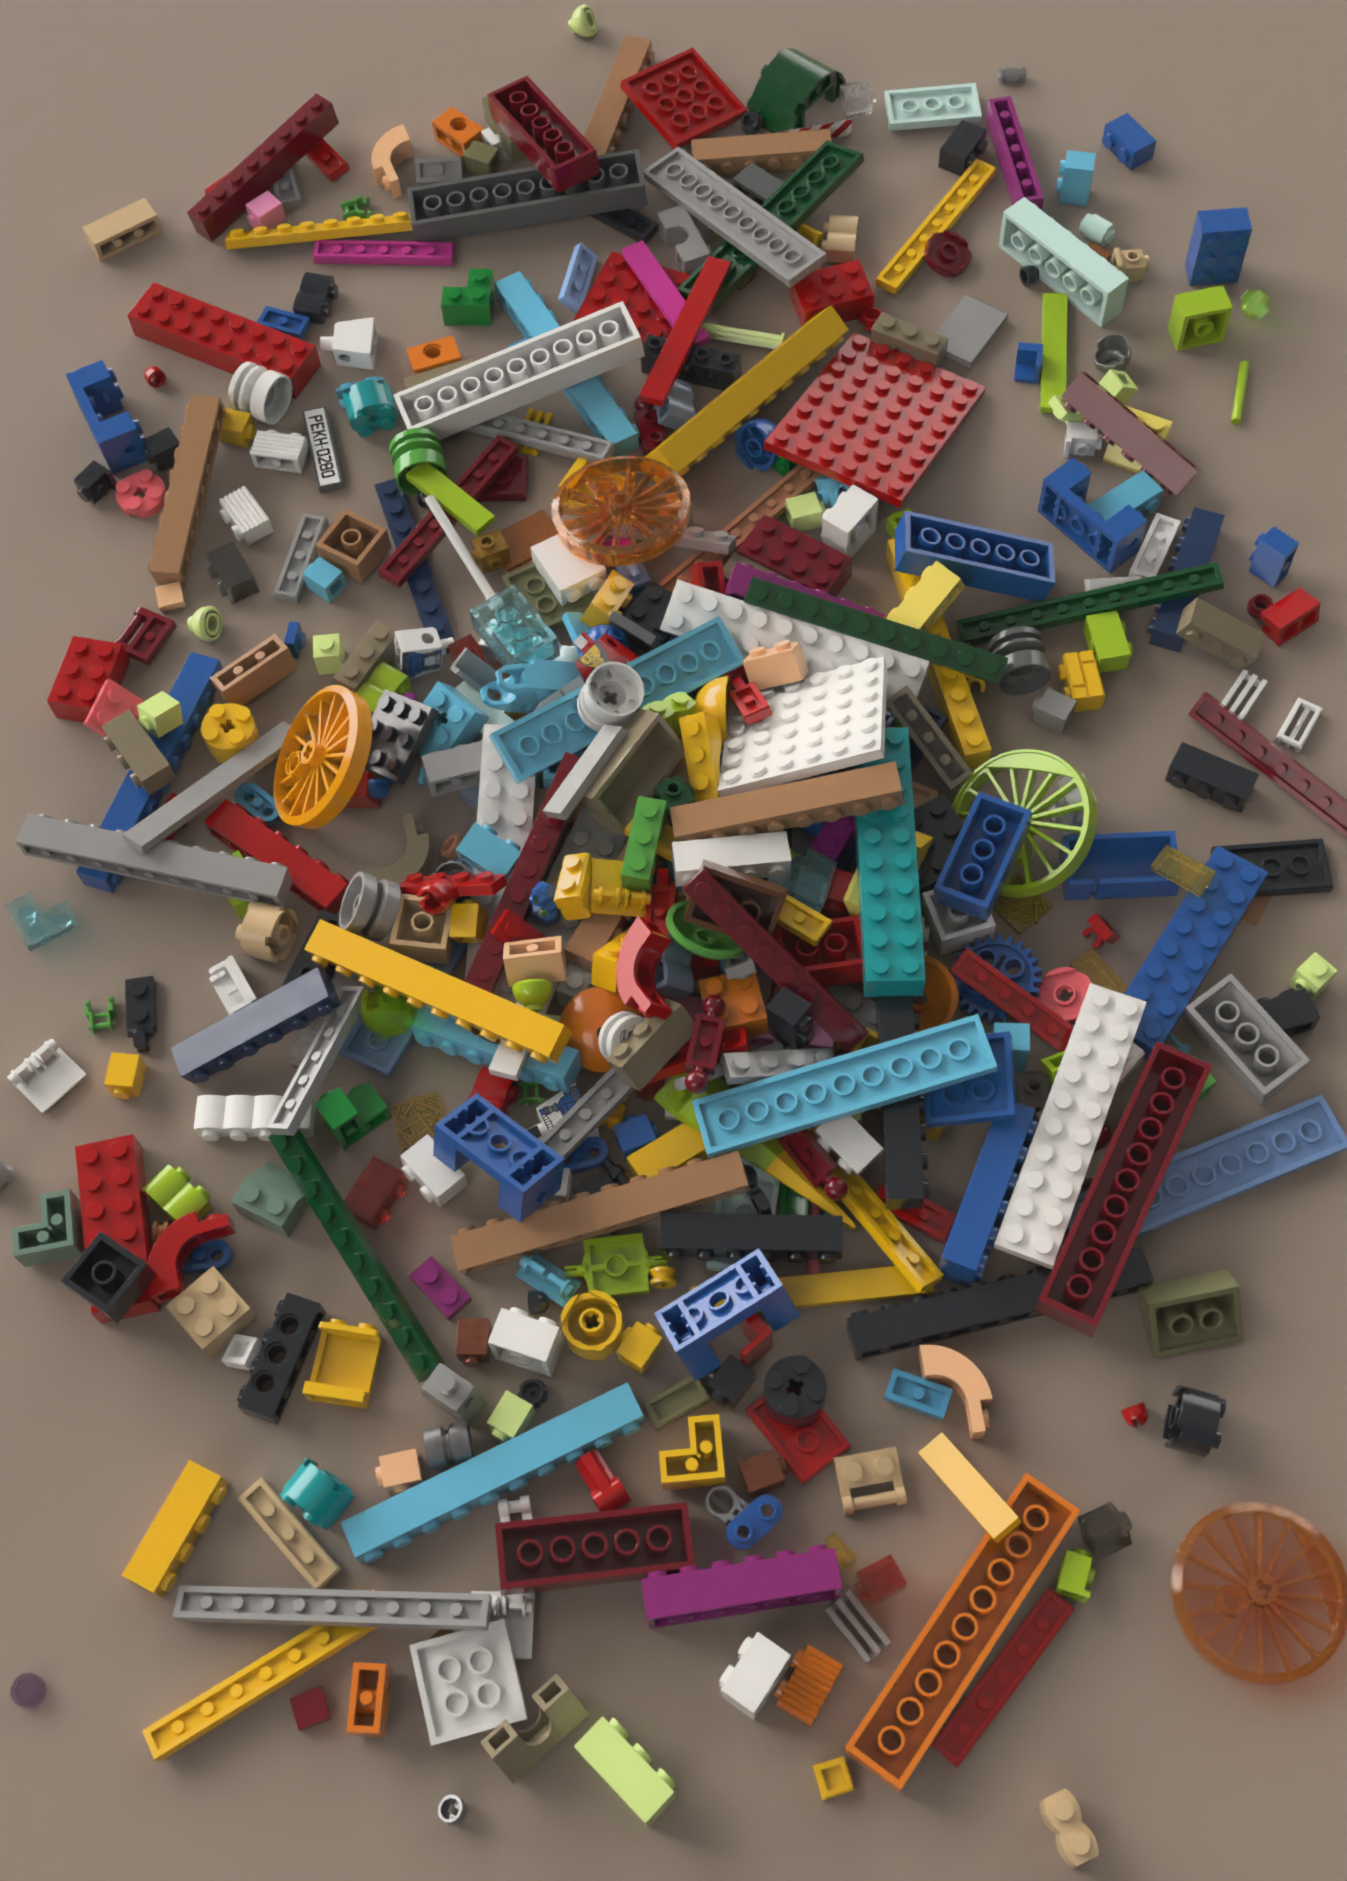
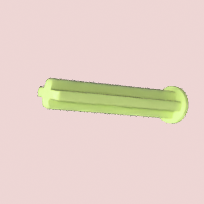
M709 323L703 324L710 339L771 349H775L786 340V333L779 335Z

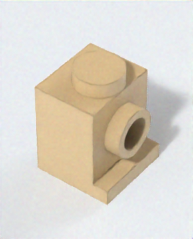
M1119 247L1113 250L1111 265L1122 271L1129 278L1128 282L1144 280L1145 271L1149 270L1150 261L1148 255H1143L1142 249L1120 251Z

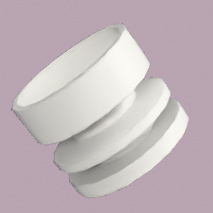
M245 362L239 366L231 379L228 390V402L232 410L251 413L255 420L268 425H275L280 422L285 416L292 398V383L288 376L273 370H267L266 367L258 366L253 362Z
M606 662L597 666L589 675L577 699L578 713L583 722L592 730L598 732L603 725L624 727L641 706L644 698V684L639 674L629 665L620 662Z

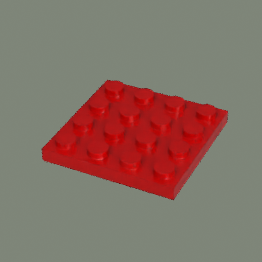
M693 47L622 80L620 84L623 92L673 149L677 147L682 148L691 144V140L701 139L740 120L748 111Z
M611 251L573 321L623 301L641 336L642 345L648 334L668 338L672 330L671 325L622 254ZM661 266L676 288L691 275Z

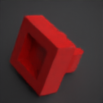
M1094 913L1087 920L1092 927L1086 928L1082 933L1085 938L1096 933L1097 940L1091 945L1095 949L1102 947L1104 942L1114 944L1120 938V935L1109 922L1097 913Z

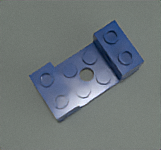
M103 360L65 374L78 405L113 475L146 462L147 459L143 454V451L146 450L143 442L145 437L144 435L139 436L143 431L138 420H132L128 411L106 420L103 419L105 416L124 409L120 401L124 396L119 385H114L118 381L112 368L107 369Z
M1073 457L1043 479L1038 512L1110 574L1139 552L1147 519L1140 511H1136L1128 504L1110 519L1104 520L1099 512H1095L1085 503L1091 472L1086 465L1081 464Z
M478 1093L474 1094L435 1124L433 1156L454 1172L471 1160L500 1183L498 1206L521 1223L561 1189L565 1159ZM494 1143H496V1144H501V1143H503V1144H505L507 1147L502 1148V1149H497V1148L493 1147L492 1144H494Z
M759 1248L654 1313L675 1352L695 1382L721 1366L708 1342L761 1310L774 1332L801 1316ZM726 1299L721 1306L715 1307L716 1303Z

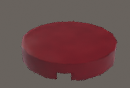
M950 230L934 233L926 243L924 250L925 260L929 267L944 277L961 275L969 266L972 254L967 247V241L958 233Z

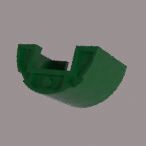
M794 48L779 51L776 57L762 68L761 77L747 102L748 111L757 112L763 119V125L760 127L771 133L804 128L805 112L824 93L825 100L833 103L846 90L845 79L840 72Z

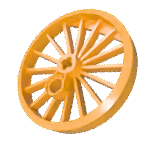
M331 685L312 696L297 714L283 741L274 774L273 795L278 815L285 823L305 829H318L331 822L351 799L365 770L372 741L371 712L363 697L341 685ZM309 730L312 737L310 741L306 739ZM334 761H342L340 768L334 764Z

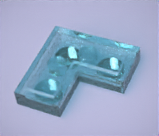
M29 892L5 905L30 952L80 926L67 900L41 912L35 898Z

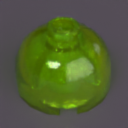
M380 986L374 987V992H370V994H368L367 989L361 997L360 1015L364 1026L372 1033L376 1034L379 1038L390 1039L406 1033L413 1026L418 1008L406 1003L408 998L399 995L398 999H395L383 993V987Z

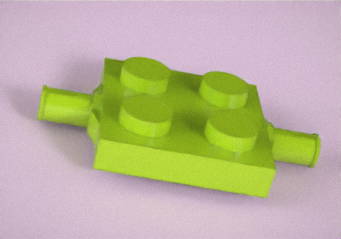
M643 1233L583 1240L584 1258L582 1264L565 1266L566 1279L584 1276L588 1285V1291L597 1290L610 1295L612 1298L650 1294L648 1282L650 1268L668 1266L666 1257H660V1255L648 1256L644 1247Z

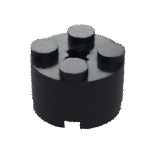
M803 1355L785 1357L774 1363L765 1375L764 1404L771 1417L780 1423L792 1425L793 1427L805 1426L817 1419L824 1407L827 1391L826 1379L822 1370ZM790 1388L800 1389V1395L796 1396L794 1392L789 1394Z
M1178 1385L1172 1396L1177 1397L1176 1403L1174 1405L1168 1404L1165 1415L1163 1438L1169 1441L1164 1445L1167 1448L1206 1457L1209 1455L1211 1448L1218 1449L1220 1445L1222 1431L1218 1430L1219 1419L1224 1416L1226 1410V1400L1219 1398L1216 1394Z

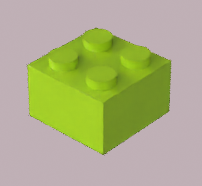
M1223 285L1175 295L1167 330L1176 351L1224 341L1233 306Z

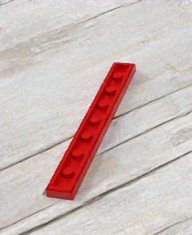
M708 256L639 394V401L661 407L664 406L731 269L730 261Z

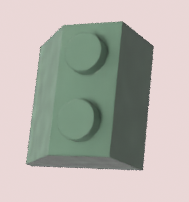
M270 1162L265 1163L246 1176L231 1201L239 1214L288 1238L309 1205L290 1172Z

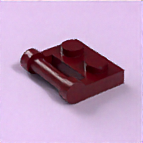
M138 606L133 613V619L120 637L113 642L122 644L128 657L150 666L177 625L172 619ZM143 622H145L144 625H143V626L141 627V629L139 630V632H138V633L136 634V636L134 637V639L132 640V642L128 645V642L131 640V638L133 637V635L136 633V631L138 630V628L140 627V625H141Z

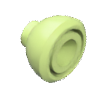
M585 4L579 6L574 11L572 19L568 21V27L572 34L577 33L582 37H593L596 35V17L592 9Z
M205 606L198 609L193 616L188 618L187 626L199 639L205 642H215L222 632V617L214 606Z

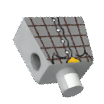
M442 1363L437 1365L421 1388L423 1397L459 1422L467 1420L469 1427L487 1403L473 1384ZM470 1398V1404L464 1409L466 1402Z

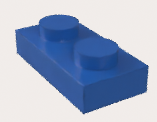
M269 306L265 307L257 323L301 340L311 325L310 318L307 316Z

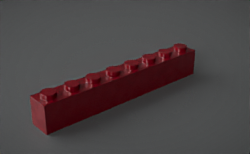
M315 93L187 212L196 232L212 242L247 210V203L265 193L303 158L312 147L339 124L332 102Z

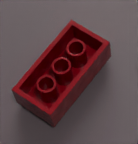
M765 514L737 549L739 555L791 581H798L814 590H824L834 597H837L852 576V557Z

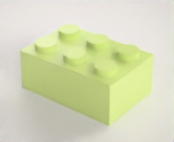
M602 1716L574 1747L635 1814L650 1827L677 1798L673 1791L676 1787L675 1782L662 1768L657 1772L649 1765L653 1761L638 1743L632 1747L626 1741L629 1737L627 1731L614 1718L608 1722Z

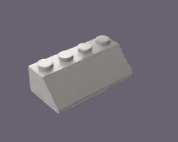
M1229 974L1185 1007L1183 1016L1185 1022L1260 1106L1281 1091L1311 1061L1232 974Z

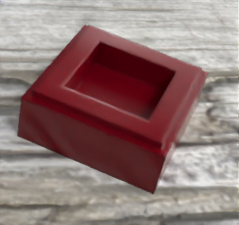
M321 1686L289 1698L299 1731H304L332 1719L323 1687Z

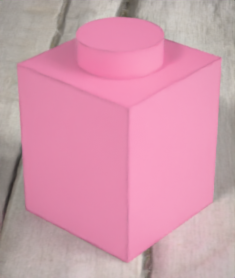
M269 191L246 204L247 220L253 228L258 226H266L267 229L275 228L286 221L282 203Z

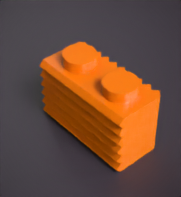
M808 1644L805 1651L800 1648L797 1651L790 1665L795 1669L789 1681L785 1678L782 1679L774 1696L779 1699L776 1703L778 1709L811 1728L843 1665Z

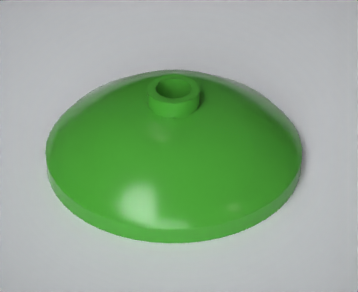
M688 900L678 902L669 909L666 916L667 929L673 939L687 951L711 960H729L745 953L728 935L684 921V912Z

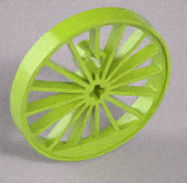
M1019 749L997 755L979 766L963 783L952 805L964 824L973 798L977 796L980 788L989 779H991L1003 800L1012 803L995 777L999 772L1010 769L1015 805L1032 811L1031 827L1023 842L1021 852L1017 856L1000 893V896L1012 898L1039 895L1067 880L1086 858L1092 846L1097 827L1095 798L1084 776L1074 766L1054 754L1036 749ZM1017 770H1028L1029 774L1021 801ZM1037 772L1049 773L1031 799ZM1058 775L1072 778V781L1040 803ZM1077 787L1079 788L1082 802L1043 812ZM1084 810L1082 827L1041 822L1042 820ZM1039 828L1081 834L1076 846L1070 851L1038 830ZM1035 835L1040 836L1069 855L1056 870H1054L1036 842ZM1032 845L1050 872L1047 876L1034 882L1030 863L1033 855ZM1014 865H1024L1025 884L1010 885Z

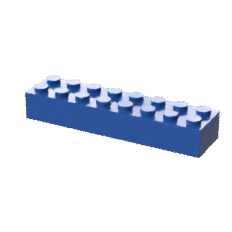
M1218 845L1124 993L1147 1002L1133 1043L1145 1052L1143 1058L1146 1060L1149 1059L1156 1041L1166 1044L1182 1018L1185 1007L1195 997L1256 898L1268 875L1267 871Z

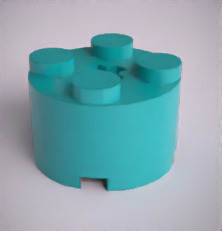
M377 379L363 380L353 384L350 387L351 391L347 395L344 393L343 402L350 426L354 431L358 432L360 437H368L376 430L383 429L388 431L396 427L398 411L391 387L387 382L379 384Z
M306 1457L282 1488L283 1492L279 1496L292 1507L297 1506L305 1511L302 1516L316 1527L319 1525L328 1530L329 1527L334 1526L356 1495L351 1493L352 1490L327 1469L319 1470L317 1468L318 1463Z

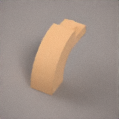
M403 124L386 132L377 141L372 151V166L377 186L383 185L385 191H390L393 199L402 197L395 169L401 162L413 157L411 141Z
M920 1345L918 1357L922 1378L945 1384L956 1391L965 1407L970 1439L983 1438L986 1432L985 1428H990L987 1409H982V1407L990 1406L993 1399L984 1375L972 1361L957 1351L938 1345Z

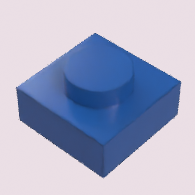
M289 621L284 644L289 648L292 657L298 659L301 649H304L306 646V634L302 632L299 622Z

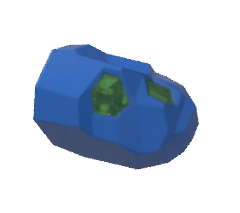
M543 881L538 882L531 891L529 898L530 913L535 922L549 926L558 923L562 913L560 912L561 909H558L553 901L556 887Z

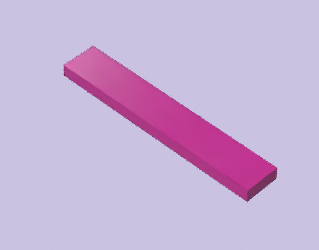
M315 241L312 258L314 263L453 266L456 247L455 242Z
M643 240L621 249L622 256L673 328L686 301ZM703 326L694 345L703 346L710 343V336Z

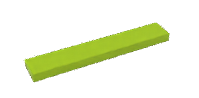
M1043 293L1040 413L1053 414L1054 410L1048 402L1054 395L1062 396L1066 391L1068 294Z

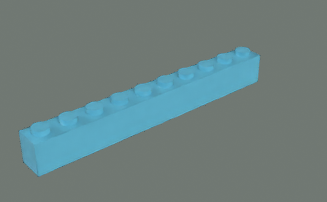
M520 271L494 282L497 300L524 338L529 336L531 339L560 327L554 312L546 308L542 296L535 293L530 279H525ZM599 375L562 390L596 438L615 442L616 449L611 456L612 461L639 449L638 438L640 433L637 426L628 421L624 408L618 407L614 395L610 390L607 391L604 388L603 381Z
M627 1382L341 1522L354 1557L360 1563L365 1561L368 1564L377 1561L383 1557L384 1551L395 1547V1549L403 1548L413 1541L412 1537L421 1533H424V1535L431 1534L442 1527L441 1523L451 1518L456 1521L466 1517L471 1513L470 1509L479 1504L488 1506L499 1499V1495L508 1490L516 1492L528 1485V1480L538 1475L539 1478L547 1477L557 1470V1466L565 1462L573 1464L585 1452L593 1448L601 1450L613 1443L612 1439L622 1434L630 1436L641 1429V1425L645 1423L644 1415Z

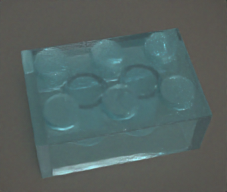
M514 584L469 610L474 630L503 666L521 663L529 664L533 659L554 660L560 656L557 636Z

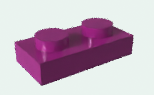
M432 1256L409 1275L414 1284L449 1321L472 1301L470 1296Z

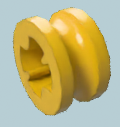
M660 1266L650 1269L649 1274L653 1277L650 1280L651 1287L668 1289L677 1285V1280L673 1279V1276L676 1275L675 1268Z

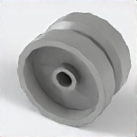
M361 871L356 873L351 879L341 903L339 927L353 934H358L362 931L365 938L377 942L384 940L389 934L398 913L401 897L400 885L386 879H382L377 883V879L373 875Z

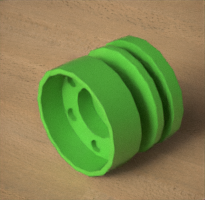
M412 428L397 434L391 440L389 450L397 487L403 493L414 496L418 495L419 489L407 480L406 473L420 463L431 464L448 478L440 437L434 431L426 428Z

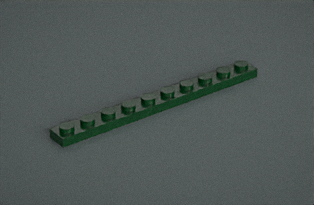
M1215 562L956 620V626L960 642H972L976 645L989 642L992 637L1001 631L1013 627L1026 626L1043 630L1083 621L1087 615L1116 610L1119 613L1224 589V581L1218 563Z
M753 576L744 599V603L930 661L931 664L997 685L1001 683L1009 659Z
M299 1129L294 1136L271 1134L268 1137L418 1382L427 1381L439 1363L444 1365L445 1362Z

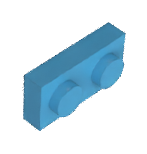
M894 1368L883 1400L943 1421L953 1389Z

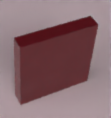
M516 455L478 498L477 502L527 501L528 455Z

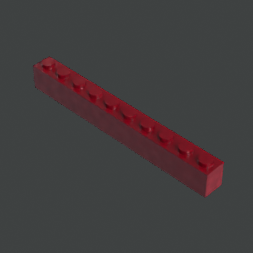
M565 752L464 982L493 994L505 968L503 962L504 943L490 934L505 909H510L524 921H527L531 908L529 901L531 891L538 882L545 881L577 806L567 820L548 817L543 812V809L580 757Z

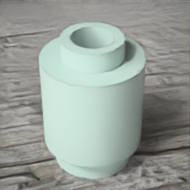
M1088 213L1079 226V231L1082 232L1084 237L1101 247L1111 244L1116 236L1115 224L1097 214L1092 215Z

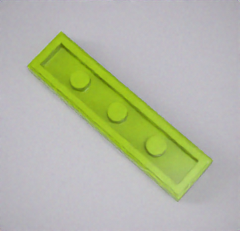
M420 463L406 473V478L426 496L433 494L441 508L476 536L480 535L496 521L495 515L431 464Z

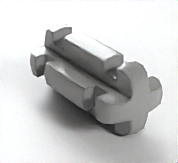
M1008 67L1006 70L999 68L998 70L999 82H1002V80H1005V82H1018V79H1021V82L1026 79V69L1024 67L1019 70V67Z

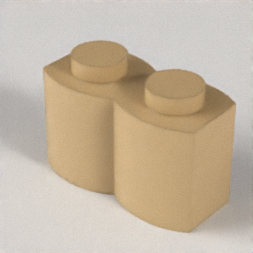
M830 215L829 222H824L823 237H827V239H822L821 250L826 253L827 262L847 263L854 261L858 216Z
M1064 1788L1039 1802L1041 1817L1047 1828L1055 1834L1058 1852L1069 1867H1077L1099 1855L1095 1836L1089 1827L1082 1822L1079 1804L1067 1789Z

